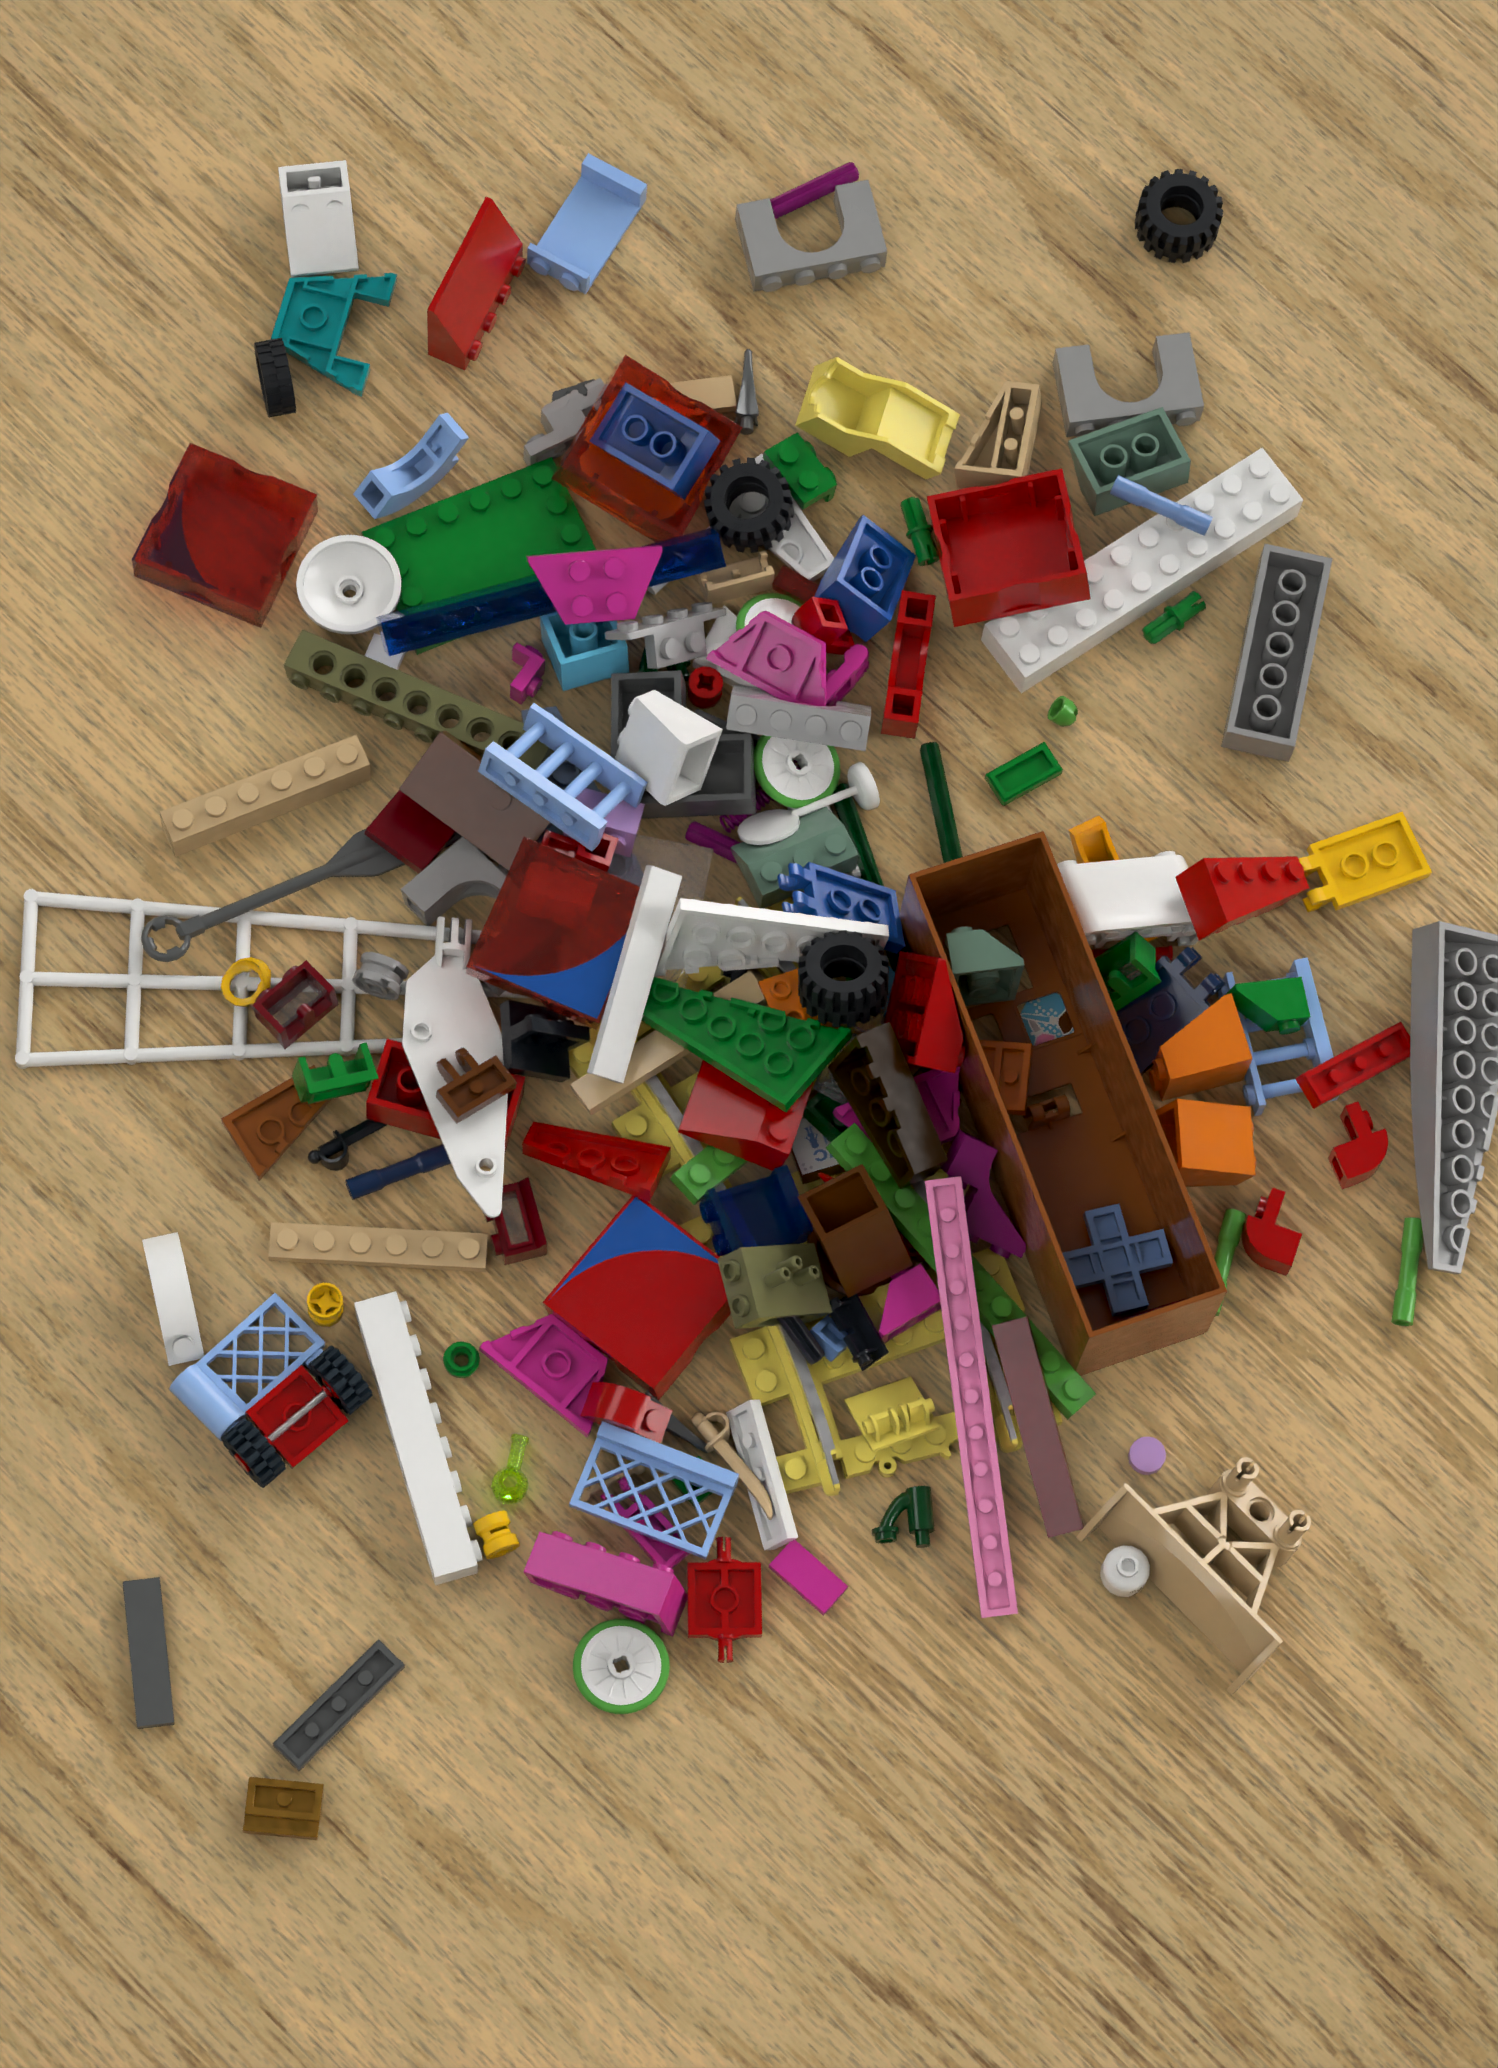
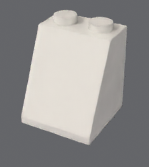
M656 690L635 697L628 709L630 716L627 725L617 740L619 747L615 759L647 781L645 789L664 806L700 791L723 729Z

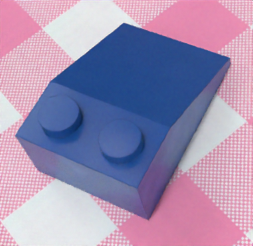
M625 382L590 439V442L651 481L685 500L719 445L720 440L709 430Z
M862 515L822 577L814 597L837 600L848 629L867 642L891 621L916 555L866 516Z

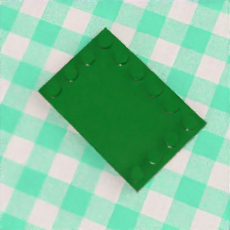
M552 457L362 531L363 537L372 539L385 547L398 565L401 575V594L395 609L417 655L551 602L534 571L529 566L526 556L596 550Z

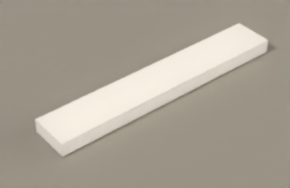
M646 865L587 1073L617 1083H624L682 880V876L652 865Z

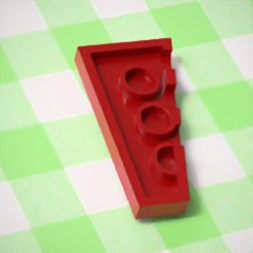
M534 1121L522 1142V1153L524 1155L649 1202L671 1159V1147Z

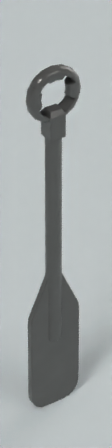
M364 829L354 834L325 865L201 917L198 915L186 921H181L176 917L167 915L155 917L142 930V946L145 952L157 961H175L185 955L190 947L191 938L205 933L206 929L330 877H375L405 864L364 835L366 831ZM456 833L445 848L453 845L462 836ZM165 924L175 926L180 940L184 941L180 948L175 946L172 949H168L166 953L156 951L157 946L153 938L148 937L151 930L158 931L165 928Z

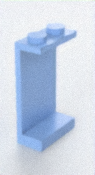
M588 153L581 164L580 179L537 246L532 243L528 246L527 264L541 275L548 274L556 278L565 288L587 294L646 201L647 184Z

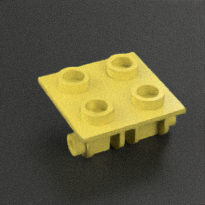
M911 1376L844 1399L846 1406L872 1452L940 1429L932 1414L935 1411L932 1399H924Z

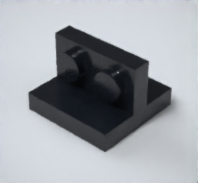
M512 1000L501 1003L503 1065L509 1073L557 1082H564L570 1079L569 1051L590 1041L589 1027L575 1025L573 1020L567 1019L565 1010Z

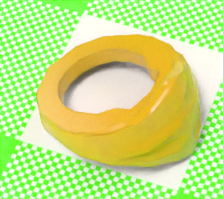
M253 957L243 958L234 962L222 977L221 989L225 999L235 1006L247 1007L253 1005L258 995L265 989L270 988L271 970L265 962ZM242 972H256L261 979L257 991L248 998L240 999L235 997L230 988L235 976Z

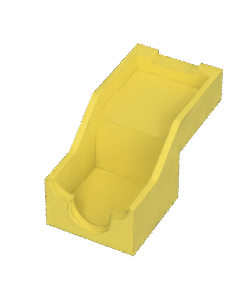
M835 357L814 366L795 426L848 457L872 448L926 480L942 473L946 460V451L952 432L956 429L960 414L906 382L864 373L844 360Z

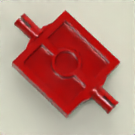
M723 1537L716 1538L717 1559L708 1562L687 1563L688 1638H710L718 1641L717 1661L719 1663H724V1649H726V1663L733 1662V1641L740 1638H762L761 1562H741L731 1559V1537H725V1551H723Z

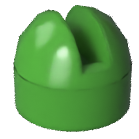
M1060 696L1052 703L1048 711V719L1062 727L1070 726L1076 721L1078 709L1071 700L1065 696Z

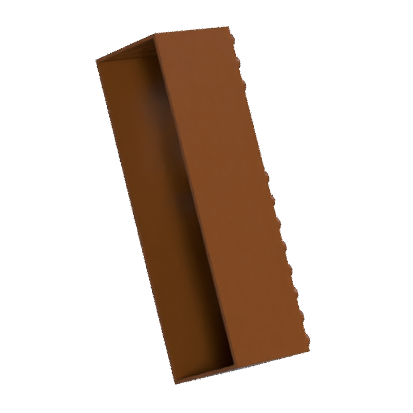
M1044 831L909 874L899 914L904 943L908 953L938 957L946 960L963 1034L962 1046L965 1047V1056L960 1066L958 1083L980 1139L998 1150L991 1168L1014 1227L1026 1244L1024 1253L1066 1360L1082 1376L1206 1333L1227 1293V1289ZM1008 925L1020 957L1024 960V967L1033 988L1017 992L1015 1000L986 1003L967 1009L943 949L946 933H951L953 929L959 927H971L973 930L983 929L989 932ZM1059 993L1073 1026L1074 1033L1038 1045H1032L1033 1052L1028 1098L1071 1084L1082 1113L1070 1117V1104L1067 1096L1063 1094L1027 1106L1026 1116L1023 1115V1118L1032 1116V1121L1028 1127L1029 1131L1016 1135L972 1020L991 1014L996 1020L1003 1041L1031 1043L1017 1006ZM1119 1204L1129 1237L1164 1229L1173 1264L1171 1267L1140 1274L1149 1304L1147 1309L1112 1317L1103 1283L1076 1289L1062 1253L1092 1246L1083 1217L1085 1211ZM1184 1298H1189V1299H1186V1300H1183V1301H1180V1302H1177V1303H1174V1304H1171V1305H1168V1306L1159 1308V1309H1157V1310H1154V1311H1151V1312H1148V1313H1145V1314H1142V1315H1139V1316H1136V1317H1133V1318H1130V1319H1127V1320H1124V1321H1121V1322H1117V1319H1120V1318H1123V1317H1126V1316H1129V1315H1133V1314H1136V1313H1139V1312H1142V1311H1146V1310H1149V1309H1152V1308H1155V1307H1158V1306H1162V1305H1165V1304H1168V1303H1171V1302H1175V1301H1178V1300H1181V1299H1184Z

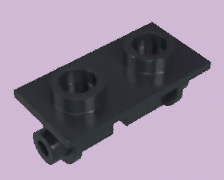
M857 1294L849 1298L846 1295L842 1299L836 1297L830 1300L832 1313L828 1314V1316L832 1317L839 1332L846 1331L848 1333L843 1339L853 1356V1363L858 1362L861 1370L864 1371L889 1353Z

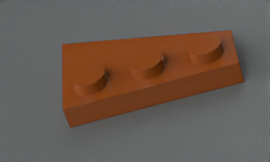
M315 1065L309 1067V1070L316 1068ZM290 1078L221 1118L258 1181H260L332 1099L308 1104L307 1101L301 1103L293 1078Z

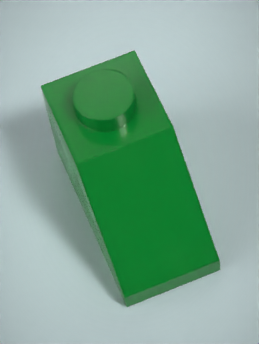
M1302 977L1235 984L1226 993H1232L1237 1011L1265 1032L1279 1031L1281 1035L1292 1034L1299 1031L1300 1027L1311 1017Z

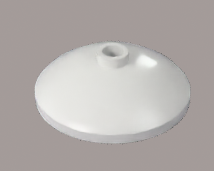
M340 535L319 543L305 556L297 574V595L304 612L318 626L338 634H359L376 628L393 613L401 594V575L395 559L381 544L363 536ZM347 590L356 592L355 596L350 598L344 596V593Z

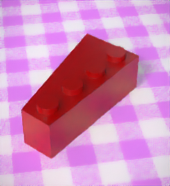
M1297 856L1203 858L1175 877L1199 941L1214 933L1222 932L1233 925L1243 923L1254 916L1257 917L1276 909L1309 889L1304 869Z

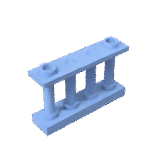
M533 703L529 708L523 730L526 732L507 750L493 741L484 751L478 772L587 849L593 851L600 844L608 821L604 818L622 800L636 808L641 802L648 782L559 721L551 713ZM539 740L554 752L534 770L518 758ZM567 760L582 770V772L562 790L547 778ZM596 780L611 792L591 810L575 798Z
M1308 957L1294 960L1289 973H1286V977L1277 978L1302 977L1311 1016L1302 1025L1306 1036L1303 1039V1043L1253 1052L1248 1033L1263 1029L1251 1020L1244 1019V1015L1238 1012L1253 1058L1245 1075L1246 1085H1243V1095L1246 1105H1252L1254 1116L1262 1115L1266 1106L1265 1099L1303 1092L1296 1079L1261 1085L1257 1066L1306 1057L1307 1060L1312 1059L1313 1066L1316 1067L1333 1058ZM1233 972L1225 973L1223 980L1226 984L1218 991L1219 999L1235 985ZM1336 1097V1098H1334V1099H1332V1100H1330V1101H1328V1102L1336 1101V1100L1338 1099V1097Z

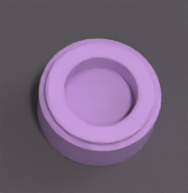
M1153 1437L1137 1439L1132 1444L1128 1453L1131 1467L1143 1475H1151L1159 1471L1166 1458L1164 1446Z

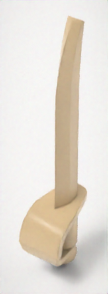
M712 1412L706 1416L702 1413H695L692 1417V1423L698 1427L699 1432L709 1442L705 1446V1450L708 1453L715 1450L731 1471L739 1474L738 1479L759 1503L768 1520H772V1504L767 1490L727 1443L731 1435L728 1417L721 1412ZM719 1422L725 1428L719 1433L711 1423Z

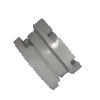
M375 952L363 953L361 956L362 966L355 971L352 978L354 985L372 996L386 1000H397L402 991L400 984L407 978L408 969L399 961Z

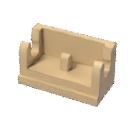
M767 551L759 552L758 557L712 569H708L707 566L699 567L697 578L705 602L716 604L773 589L775 573L772 565L768 566Z

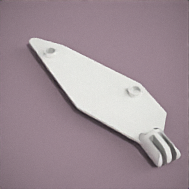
M439 916L436 926L435 955L406 980L402 1047L457 1179L487 1217L495 1218L500 1215L502 1210L508 1093L456 1124L436 1098L437 1090L447 1084L439 1073L436 1063L446 1058L459 1075L462 1076L465 1074V1071L457 1062L455 1052L464 1047L478 1065L495 1055L503 1064L502 1033L470 959L472 919L465 920L463 944L458 943L459 918L452 917L449 942L443 943L445 917ZM486 1166L491 1170L483 1171L480 1169V1167Z

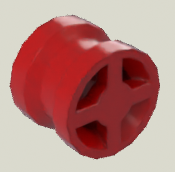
M709 666L699 667L691 673L688 681V698L694 706L701 709H709L719 703L723 689L721 674ZM702 681H703L704 683H711V684H710V685H703Z

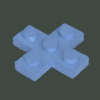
M1119 1204L1085 1211L1083 1217L1092 1246L1062 1253L1076 1289L1103 1283L1112 1317L1147 1309L1149 1304L1140 1274L1171 1267L1173 1264L1164 1229L1129 1237Z

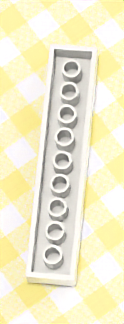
M1260 448L1176 502L1213 517L1205 536L1178 525L1174 520L1157 514L1084 561L1091 599L992 619L984 625L981 641L1017 689L1023 693L1296 518L1303 499L1266 451Z

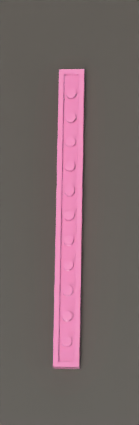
M961 1176L925 1181L981 1618L1018 1614Z

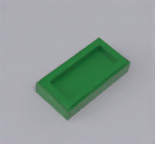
M1043 742L985 774L984 779L1001 805L1005 806L1061 775L1063 769L1046 743Z

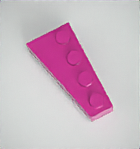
M539 1531L523 1571L531 1583L575 1600L579 1599L580 1594L585 1595L586 1602L606 1612L612 1610L614 1606L619 1608L618 1611L629 1617L630 1620L644 1624L646 1619L660 1624L662 1627L661 1632L673 1637L687 1602V1593L675 1574H673V1569L659 1563H654L652 1567L641 1564L640 1559L624 1552H620L619 1556L606 1553V1548L593 1542H586L584 1546L572 1542V1537L558 1531H553L551 1535Z

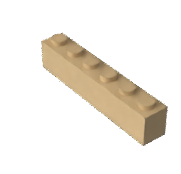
M356 734L160 811L162 828L175 857L369 781L371 780L370 763Z

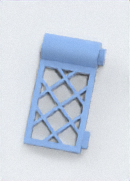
M274 1293L196 1364L187 1367L170 1385L169 1390L222 1441L221 1437L243 1418L247 1417L245 1412L298 1367L305 1365L308 1368V1364L323 1352L322 1348L326 1342ZM275 1306L285 1316V1327H263V1316ZM259 1320V1327H251ZM289 1321H290L296 1328H291V1327H289ZM242 1334H259V1351H237V1339ZM263 1334L285 1335L284 1352L263 1351ZM289 1335H304L313 1345L305 1352H289ZM233 1343V1350H226ZM217 1357L232 1358V1375H217L208 1365ZM237 1358H258V1376L236 1375ZM263 1358L284 1359V1371L278 1376H262ZM288 1359H296L288 1366ZM225 1382H232V1389ZM236 1382L258 1383V1394L246 1404L236 1394ZM262 1383H270L262 1390Z

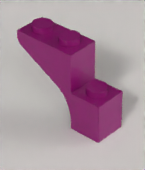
M959 1129L946 1154L948 1161L940 1169L948 1174L947 1178L961 1176L962 1188L964 1190L968 1184L970 1185L964 1196L969 1241L977 1244L981 1238L991 1243L989 1248L991 1251L1004 1258L1009 1259L1011 1254L1022 1258L1026 1250V1244L994 1198L989 1185L990 1168L998 1150L992 1145Z

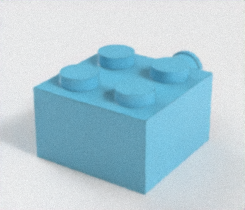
M555 609L539 614L541 639L563 691L611 678V674L629 673L628 646L626 641L605 639V632L617 629V620L565 625Z

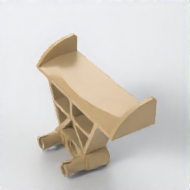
M1247 1457L1239 1459L1232 1470L1223 1472L1210 1488L1207 1495L1152 1509L1125 1483L1076 1536L1080 1542H1083L1099 1528L1117 1547L1122 1545L1133 1546L1145 1554L1150 1564V1575L1148 1578L1242 1672L1227 1689L1231 1695L1262 1667L1283 1642L1257 1615L1273 1566L1278 1567L1287 1563L1302 1544V1535L1311 1526L1309 1515L1303 1522L1300 1520L1306 1512L1294 1510L1287 1517L1252 1482L1258 1475L1259 1468L1256 1463L1249 1469L1248 1466L1253 1460ZM1204 1515H1208V1521L1203 1517ZM1174 1523L1205 1557L1202 1559L1169 1524ZM1227 1525L1244 1542H1226ZM1212 1563L1247 1597L1246 1603L1210 1567ZM1252 1565H1258L1257 1570Z

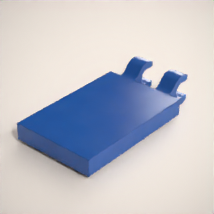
M808 862L804 867L797 863H789V876L784 874L777 876L779 888L782 890L804 889V892L794 891L792 893L794 904L782 903L783 912L888 925L889 938L884 950L897 954L905 947L896 890Z

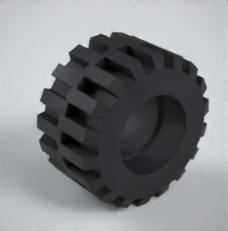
M1175 169L1174 174H1170L1167 170L1161 172L1160 179L1154 176L1150 180L1149 186L1145 185L1135 215V229H1138L1137 237L1139 242L1145 241L1144 248L1148 252L1151 250L1155 251L1154 257L1161 260L1165 256L1169 258L1168 262L1175 263L1176 259H1181L1182 263L1190 262L1191 256L1198 259L1203 256L1204 250L1208 252L1211 249L1213 242L1216 240L1223 217V209H1221L1223 201L1222 197H1217L1218 189L1216 186H1208L1209 179L1204 175L1200 179L1196 177L1197 172L1192 170L1189 171V174H1184L1183 169ZM1171 207L1183 208L1189 211L1196 221L1188 225L1174 224L1167 220L1161 211Z
M747 457V463H741L739 458L732 460L734 466L730 468L724 464L719 468L721 475L713 474L710 478L712 486H706L705 490L706 500H704V506L714 535L717 539L722 538L723 544L728 548L735 545L736 551L744 553L745 547L750 548L751 553H757L758 547L763 545L766 550L772 548L771 541L775 539L777 542H780L784 538L782 531H789L791 527L790 518L794 516L793 501L788 482L785 477L782 478L778 468L774 466L770 469L769 462L761 460L760 464H756L755 458ZM757 492L769 499L768 506L764 512L755 518L741 519L729 512L732 502L743 493Z
M847 930L839 931V934L834 935L832 932L824 933V938L816 937L811 940V946H805L798 962V996H800L802 1008H807V1014L810 1017L818 1016V1022L824 1025L827 1022H831L832 1027L840 1028V1024H847L849 1028L855 1027L856 1022L865 1024L870 1021V1016L876 1017L881 1013V1007H885L887 1002L889 961L888 957L884 956V949L881 945L875 946L874 939L871 937L862 938V933L854 931L853 934H847ZM836 977H850V978H853L854 980H850V981H837V980H834L833 978H836Z

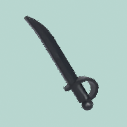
M367 1119L341 1134L335 1130L333 1131L335 1138L319 1146L318 1150L310 1151L308 1160L313 1164L321 1162L330 1170H342L349 1162L348 1146L387 1126V1124ZM343 1150L342 1155L338 1158L328 1159L332 1155Z

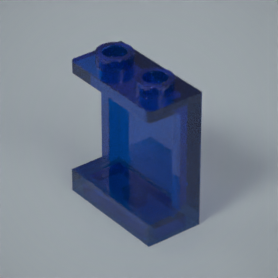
M787 1165L774 1168L770 1176L719 1192H716L715 1188L708 1189L705 1192L699 1205L703 1221L711 1226L714 1234L712 1238L713 1246L719 1257L741 1247L801 1244L807 1241V1237L812 1233L813 1228L797 1197L799 1193Z

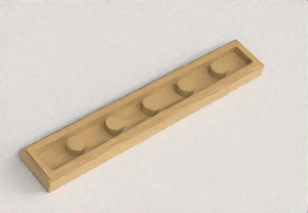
M748 971L713 993L715 997L726 1000L736 998L762 1006L767 1004L758 985V980L751 971ZM655 1030L634 1044L624 1083H617L587 1073L571 1083L570 1086L574 1094L592 1116L691 1052Z

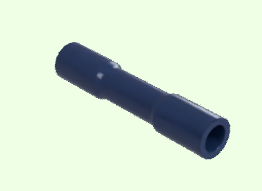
M441 1144L381 1169H373L346 1179L345 1183L351 1199L355 1200L379 1191L392 1183L419 1173L433 1171L449 1165L451 1162L444 1145Z

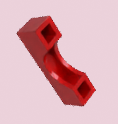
M904 590L901 592L880 734L915 739L919 722L924 673L936 595Z

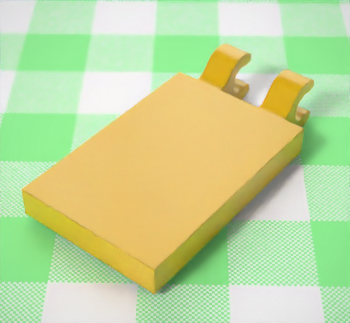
M1403 811L1310 844L1307 848L1309 856L1298 858L1304 869L1305 878L1317 871L1324 885L1323 887L1308 891L1306 893L1307 897L1302 899L1307 912L1315 911L1332 902L1335 911L1423 880L1432 873Z

